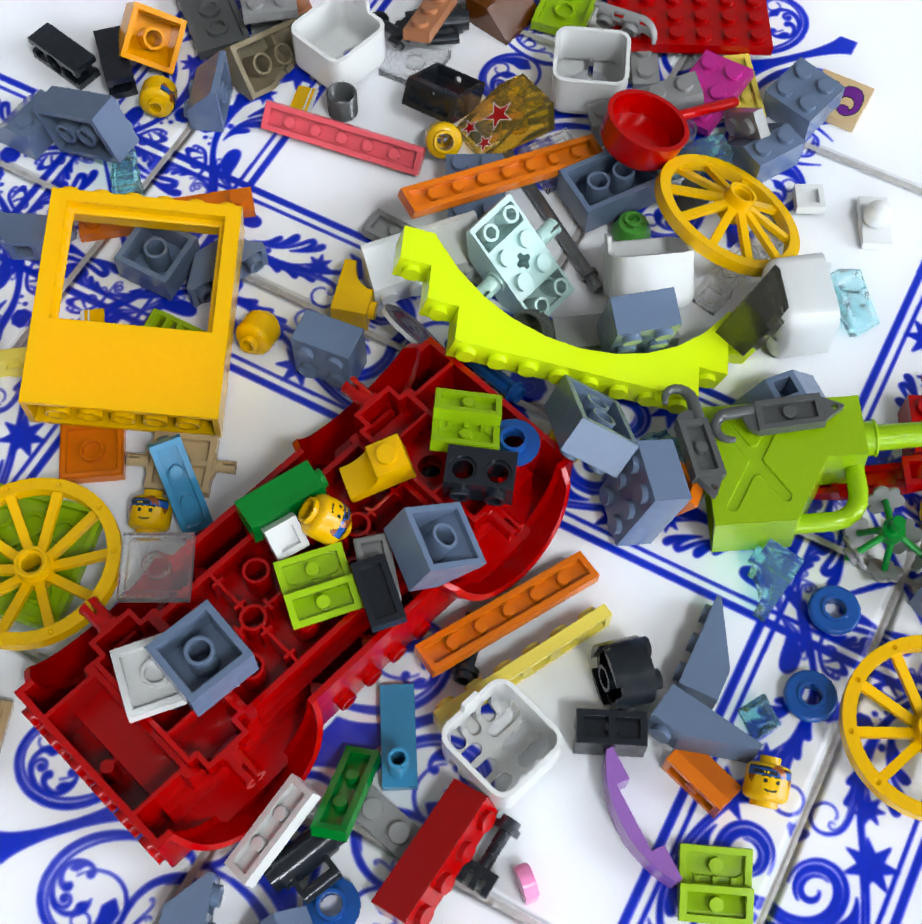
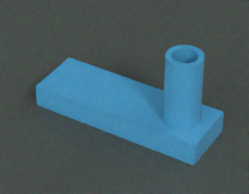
M179 433L173 436L164 435L159 437L156 442L147 446L182 534L187 536L207 528L213 522V519Z
M414 683L380 685L383 791L418 790Z

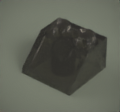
M774 265L745 296L715 332L742 356L752 347L758 351L769 338L766 333L768 332L773 336L785 322L781 317L789 308L781 270L777 265Z

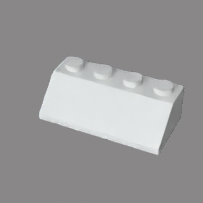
M474 210L417 228L436 233L458 269L467 279H474L480 276L468 259L466 231L478 221ZM401 233L360 245L363 280L368 289H373L374 302H378V307L394 304L398 300L411 296H420L422 292L423 282L409 281L403 277L392 275L396 243Z

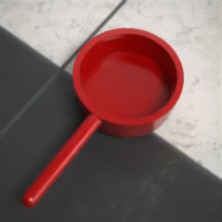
M638 89L622 90L615 93L608 102L600 126L601 139L611 156L623 165L639 171L660 170L669 160L674 159L687 143L690 130L686 120L735 108L739 105V99L732 96L678 110L669 101L654 93Z

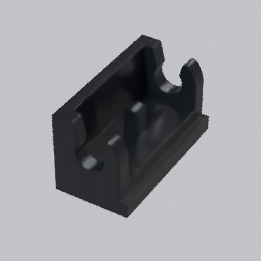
M576 709L573 754L605 755L606 749L613 746L618 756H644L648 747L647 712Z

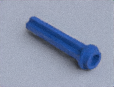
M447 339L444 342L445 347H447ZM464 362L503 393L505 400L509 403L516 404L524 397L526 389L521 381L515 382L501 370H494L486 365L474 362Z

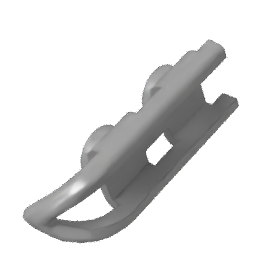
M595 1L594 6L598 7L596 23L600 27L610 29L611 26L619 25L622 26L621 31L626 32L630 37H636V35L643 33L650 37L652 45L656 44L658 38L657 29L648 17L602 1ZM616 13V14L622 15V16H624V17H623V18H620V17L614 16V14Z

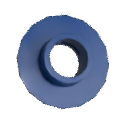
M518 419L501 421L499 450L518 452L517 467L531 462L537 456L541 445L539 434L535 428L526 421ZM509 436H516L522 439L523 444L518 447H510L505 444L504 440Z
M827 585L820 587L812 593L808 601V614L812 622L820 630L832 635H843L850 633L857 627L861 618V607L857 598L849 590L841 586ZM825 605H837L842 611V617L834 618L826 612Z
M802 670L794 673L786 681L783 689L784 702L788 710L796 718L805 722H822L829 719L836 710L838 703L837 690L829 678L817 671ZM803 689L813 690L819 697V703L816 705L807 704L801 697V691Z
M342 877L308 905L303 900V906H307L313 924H355L360 915L361 901L359 892L354 885ZM330 895H336L342 900V909L335 916H326L321 911L323 899Z

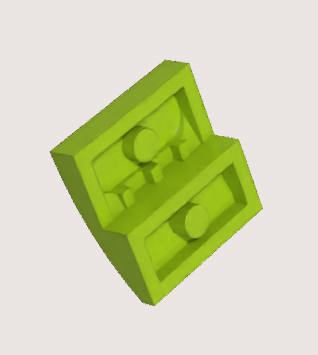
M436 387L430 450L447 452L449 444L499 450L502 395Z
M341 541L273 563L294 630L363 608Z
M678 842L677 869L682 877V880L677 885L678 921L707 924H753L755 890L752 888L753 849Z

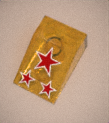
M521 74L499 84L457 128L462 135V141L474 154H504L555 129L554 102L528 77Z

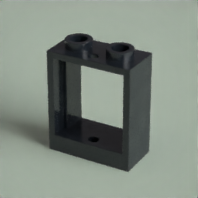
M436 62L407 78L401 104L439 121L454 124L479 109L486 83ZM457 76L461 78V82L457 81Z

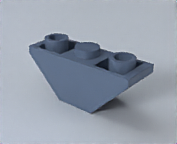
M0 211V246L14 260L40 261L47 215ZM74 223L72 226L70 242L77 239V231L74 226Z
M218 239L195 253L187 284V291L194 308L211 301ZM244 240L240 280L260 271L269 263L266 247L262 242Z
M792 369L764 379L731 405L752 404L753 401L820 392L821 397H826L813 375Z
M207 872L165 903L162 907L159 924H216L212 923L215 907L220 908L224 894V885L220 884L218 876L215 873Z

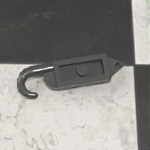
M682 384L670 385L662 392V403L667 405L671 394H679L685 399L689 409L679 413L674 421L673 428L691 483H697L715 499L718 495L721 481H723L727 472L709 419L705 418L699 398L692 389Z
M820 392L753 401V404L726 407L714 414L710 425L714 437L719 441L735 443L737 441L736 437L728 436L721 431V424L724 421L742 418L748 431L759 436L824 428L827 421L843 410L844 404L821 397Z

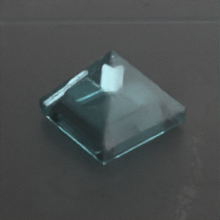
M761 694L737 710L750 736L756 740L781 726L765 694Z

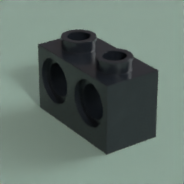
M449 444L443 477V497H449L457 502H467L469 500L483 501L491 506L512 505L518 452ZM464 472L469 474L470 477L461 479L455 475ZM501 477L505 481L501 483L492 482L490 478Z

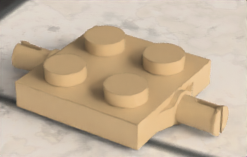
M155 431L153 443L161 436H173L178 434V432ZM179 433L204 498H210L212 482L216 474L236 475L237 461L218 460L217 455L220 444L218 436ZM148 450L147 454L128 452V457H126L127 466H139L146 469L143 488L159 490L163 492V495H167L150 451Z

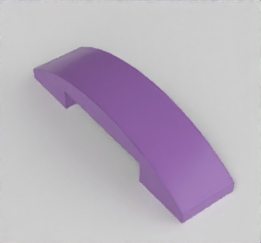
M612 746L606 749L602 765L604 796L611 819L623 843L638 863L660 883L671 889L680 883L682 877L665 845L651 851L620 791L626 787L630 778Z

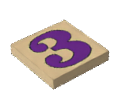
M823 69L825 74L845 86L840 105L828 115L825 122L852 133L875 88Z

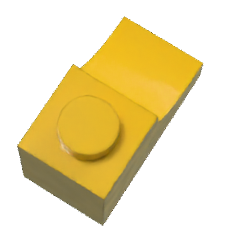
M345 259L330 307L331 317L367 331L370 320L376 319L378 302H374L373 289L366 288L359 281L357 261Z
M398 434L366 446L365 452L359 458L339 468L353 503L417 477L407 450Z

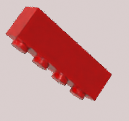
M453 779L371 900V903L385 917L396 924H429L431 922L434 910L442 898L452 890L455 878L462 867L473 858L476 846L481 838L491 830L495 823L498 810L489 797L461 781Z

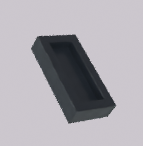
M382 553L350 563L372 633L407 622V617L385 554Z

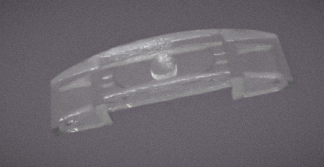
M761 225L778 250L783 242ZM752 230L749 231L753 259L768 260L770 258ZM738 241L728 251L741 256ZM715 264L695 289L692 302L714 316L729 301L733 291L744 281L747 275L727 270Z

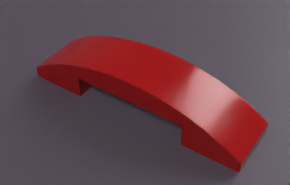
M922 454L901 456V462L868 465L864 467L869 491L868 495L873 494V490L878 486L896 487L900 490L901 495L922 490ZM837 482L830 485H820L814 499L848 500L847 483L838 484Z

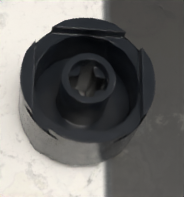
M632 635L593 645L591 659L597 657V667L591 669L593 681L602 704L611 705L609 710H626L653 703L657 690L663 688V678L660 670L654 668L651 659V643L646 636L638 637L637 635Z

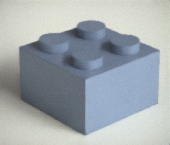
M800 57L765 91L763 105L766 116L776 123H788L806 141L827 120L828 115L840 105L845 86Z
M135 227L113 259L121 277L171 301L189 276L195 253L201 249L198 237L188 232Z
M306 309L290 338L296 371H299L307 378L315 377L326 381L329 385L341 389L346 381L352 385L349 378L356 376L359 379L367 363L364 329Z
M205 600L145 646L154 664L197 717L201 716L259 670L254 654L208 600Z

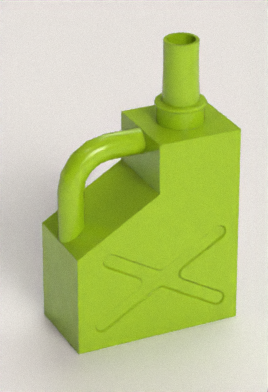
M859 395L827 397V399L844 404V408L840 413L827 421L824 428L759 436L748 431L742 418L724 421L721 424V431L728 436L736 437L737 441L735 443H725L715 437L727 475L721 481L720 489L715 499L704 490L711 553L791 547L796 534L834 532L849 528L862 518L868 507L869 491L864 469L868 456L877 457L879 451L922 447V421L877 424L875 419L863 421ZM739 405L702 407L705 418H708L709 422H711L714 414L719 410ZM847 483L848 501L843 508L833 512L807 513L820 485Z

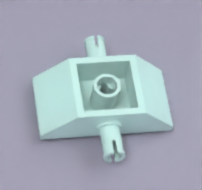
M510 193L500 199L466 231L468 259L483 279L476 288L488 300L495 296L499 303L513 314L519 313L520 310L537 309L550 316L575 291V288L546 247L556 235L561 233V227L557 226L553 229L558 222L552 218H547L535 231Z

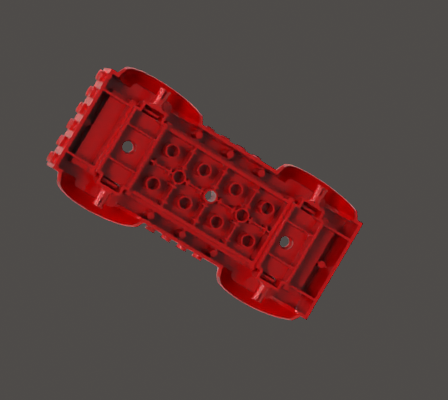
M431 336L423 343L407 344L369 388L362 384L356 376L349 378L352 385L346 381L341 387V393L346 395L353 403L315 433L306 438L293 441L292 445L295 452L248 492H252L306 460L314 470L319 468L329 484L326 487V494L346 504L351 511V532L344 540H340L351 574L353 573L350 563L357 562L353 539L385 533L384 528L403 508L457 502L449 497H443V477L447 452L430 450L436 387L499 395L459 360L446 356V349ZM502 397L501 421L507 419L526 421L539 434L541 445L537 456L531 462L516 469L512 505L491 506L483 501L475 500L460 502L487 563L439 587L409 591L392 551L401 593V602L407 622L372 633L364 606L362 609L294 630L273 563L278 560L275 558L265 538L257 543L254 541L240 520L234 504L174 556H158L143 577L111 610H108L96 596L88 599L87 601L97 614L85 603L80 607L79 614L84 616L92 626L57 653L24 670L25 683L14 692L26 706L21 713L112 813L119 808L114 813L115 817L135 839L140 834L143 835L138 842L159 865L166 860L174 868L192 850L211 851L241 841L291 773L299 776L303 781L306 780L320 751L323 725L339 710H347L355 702L356 694L365 685L367 687L372 686L382 675L381 670L390 661L396 663L407 651L406 646L412 640H420L431 628L430 623L457 598L482 601L497 596L523 578L537 563L550 545L563 519L569 499L573 461L561 454L559 445ZM398 434L407 450L417 477L353 503L339 468L359 458L365 452L366 446ZM509 436L504 440L505 444L510 447H518L523 444L522 439L516 436ZM427 468H435L440 474L430 478L422 475V472ZM464 472L455 475L461 479L470 477L469 474ZM501 477L490 478V480L495 483H501L505 481ZM306 535L310 545L290 557L327 545ZM205 600H208L254 654L259 670L199 717H197L188 704H185L178 710H168L130 723L127 719L109 651L165 632Z

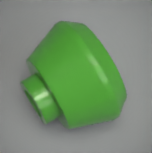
M627 211L613 223L611 234L614 241L646 239L651 237V228L642 213Z

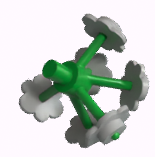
M878 486L873 490V494L868 495L869 511L873 514L885 513L886 521L882 526L869 528L868 520L861 518L849 528L842 529L845 536L842 539L847 546L842 549L845 555L844 559L849 561L852 566L858 564L867 574L872 575L871 577L874 581L880 583H896L899 577H902L904 574V570L894 565L891 561L892 552L894 554H902L905 550L907 552H914L916 556L915 561L911 564V568L917 574L922 572V549L916 545V543L922 541V530L915 527V522L912 519H905L900 515L893 518L892 512H894L895 508L901 507L905 503L903 495L900 494V490L896 487ZM880 542L886 544L883 561L871 558L866 566L860 554Z

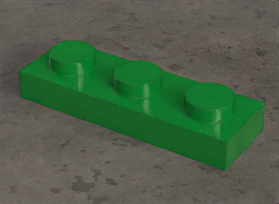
M346 746L310 825L312 836L342 842L348 841L380 765V751Z

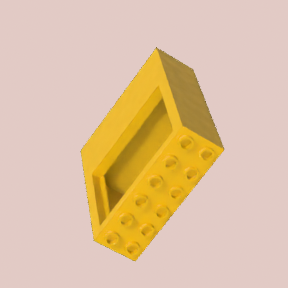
M72 186L52 187L18 399L30 422L155 433V431L215 435L222 439L245 237L242 206H237L230 202H222L220 204L206 203L200 199H190L188 201L174 200L169 196H158L157 198L144 197L133 192L124 195L114 194L103 189L85 191ZM73 221L218 235L207 332L59 318Z

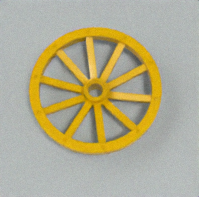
M684 154L669 160L658 174L654 190L656 202L663 217L686 244L692 246L697 253L711 262L739 274L761 277L765 265L770 260L798 255L800 236L790 212L769 188L746 171L711 156ZM693 171L706 172L714 180V182L706 179L705 177ZM675 174H679L707 190L671 184V178ZM673 194L714 202L681 212L674 200ZM760 212L770 214L777 223V225H775L772 221H770ZM717 213L721 220L710 239L701 234L689 222L693 219ZM729 224L737 225L741 256L717 245ZM761 225L784 243L782 255L779 254ZM748 226L771 258L770 260L753 259Z
M41 477L18 480L0 487V507L7 504L23 548L18 552L0 540V554L13 562V564H0V576H13L0 583V597L20 587L0 621V649L21 651L46 647L72 636L89 624L86 618L79 614V609L82 605L67 617L55 623L47 590L50 586H56L84 600V603L97 614L87 600L96 596L106 606L118 585L124 562L123 539L119 526L105 503L93 492L79 484L63 479ZM32 496H51L36 547L33 545L18 500ZM63 498L73 500L89 509L90 512L49 550ZM98 520L101 522L107 540L106 549L57 560ZM106 561L101 578L93 591L57 574L60 571ZM40 566L39 569H37L34 572H31V570L34 567ZM32 590L36 591L44 627L26 632H9Z
M912 635L898 638L879 646L869 653L853 671L845 685L840 701L839 730L847 758L865 786L889 807L910 818L922 821V802L907 796L888 782L918 752L922 753V699L903 658L904 654L922 652V635ZM890 659L914 715L866 681L867 677L878 666ZM860 692L909 727L857 726V703ZM860 739H906L910 741V745L879 773L868 758Z

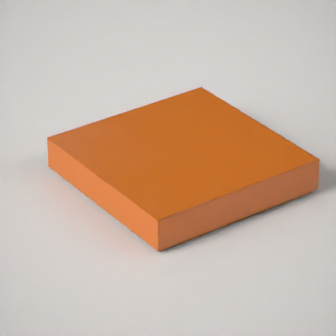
M60 425L59 479L76 484L126 480V430Z

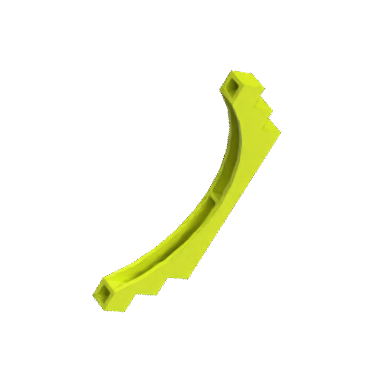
M404 226L396 243L392 275L403 277L409 281L423 282L419 315L429 317L434 321L449 322L446 356L454 357L461 362H474L486 365L494 370L503 369L518 373L523 377L544 379L555 385H558L566 374L605 395H609L613 399H625L637 402L645 407L654 406L666 409L670 413L679 414L689 410L687 403L679 394H671L668 398V404L664 405L661 395L666 387L673 384H682L692 389L699 398V387L714 389L728 375V362L743 364L756 351V318L730 311L705 333L676 347L650 353L613 354L582 349L549 338L513 319L488 300L458 269L436 233Z

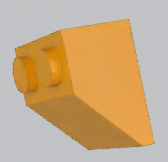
M136 1L126 3L119 29V56L173 75L187 21Z

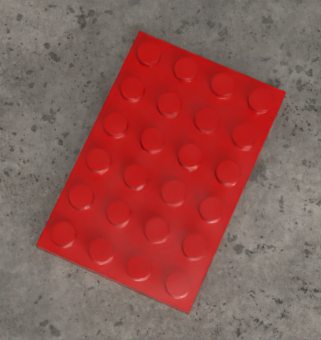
M606 0L608 4L648 17L657 29L658 38L655 45H652L650 37L643 33L636 35V37H630L631 52L652 51L651 53L703 54L705 50H708L715 54L725 55L749 53V55L771 56L773 42L766 0ZM616 13L614 14V16H617V17H620V18H623V17H624V16L619 15V14H616ZM615 25V27L611 26L610 29L621 30L622 26Z

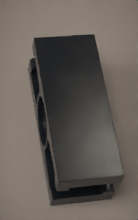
M49 22L27 37L29 43L36 46L32 50L34 57L79 90H83L101 75L100 70L96 66H92L96 62L95 55Z
M120 25L93 31L109 94L115 99L138 95L130 60L119 56Z

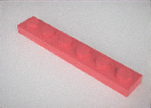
M266 100L261 123L262 129L414 176L420 175L427 147L272 100Z

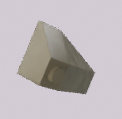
M298 18L284 21L221 49L226 51L232 86L250 101L273 91L280 84L279 82L294 69L296 61L291 26Z

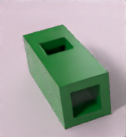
M306 460L234 501L240 520L257 543L265 538L261 528L290 512L294 513L298 519L299 510L303 503L310 497H315L322 493L326 494V487L329 484L323 472L319 468L314 470Z

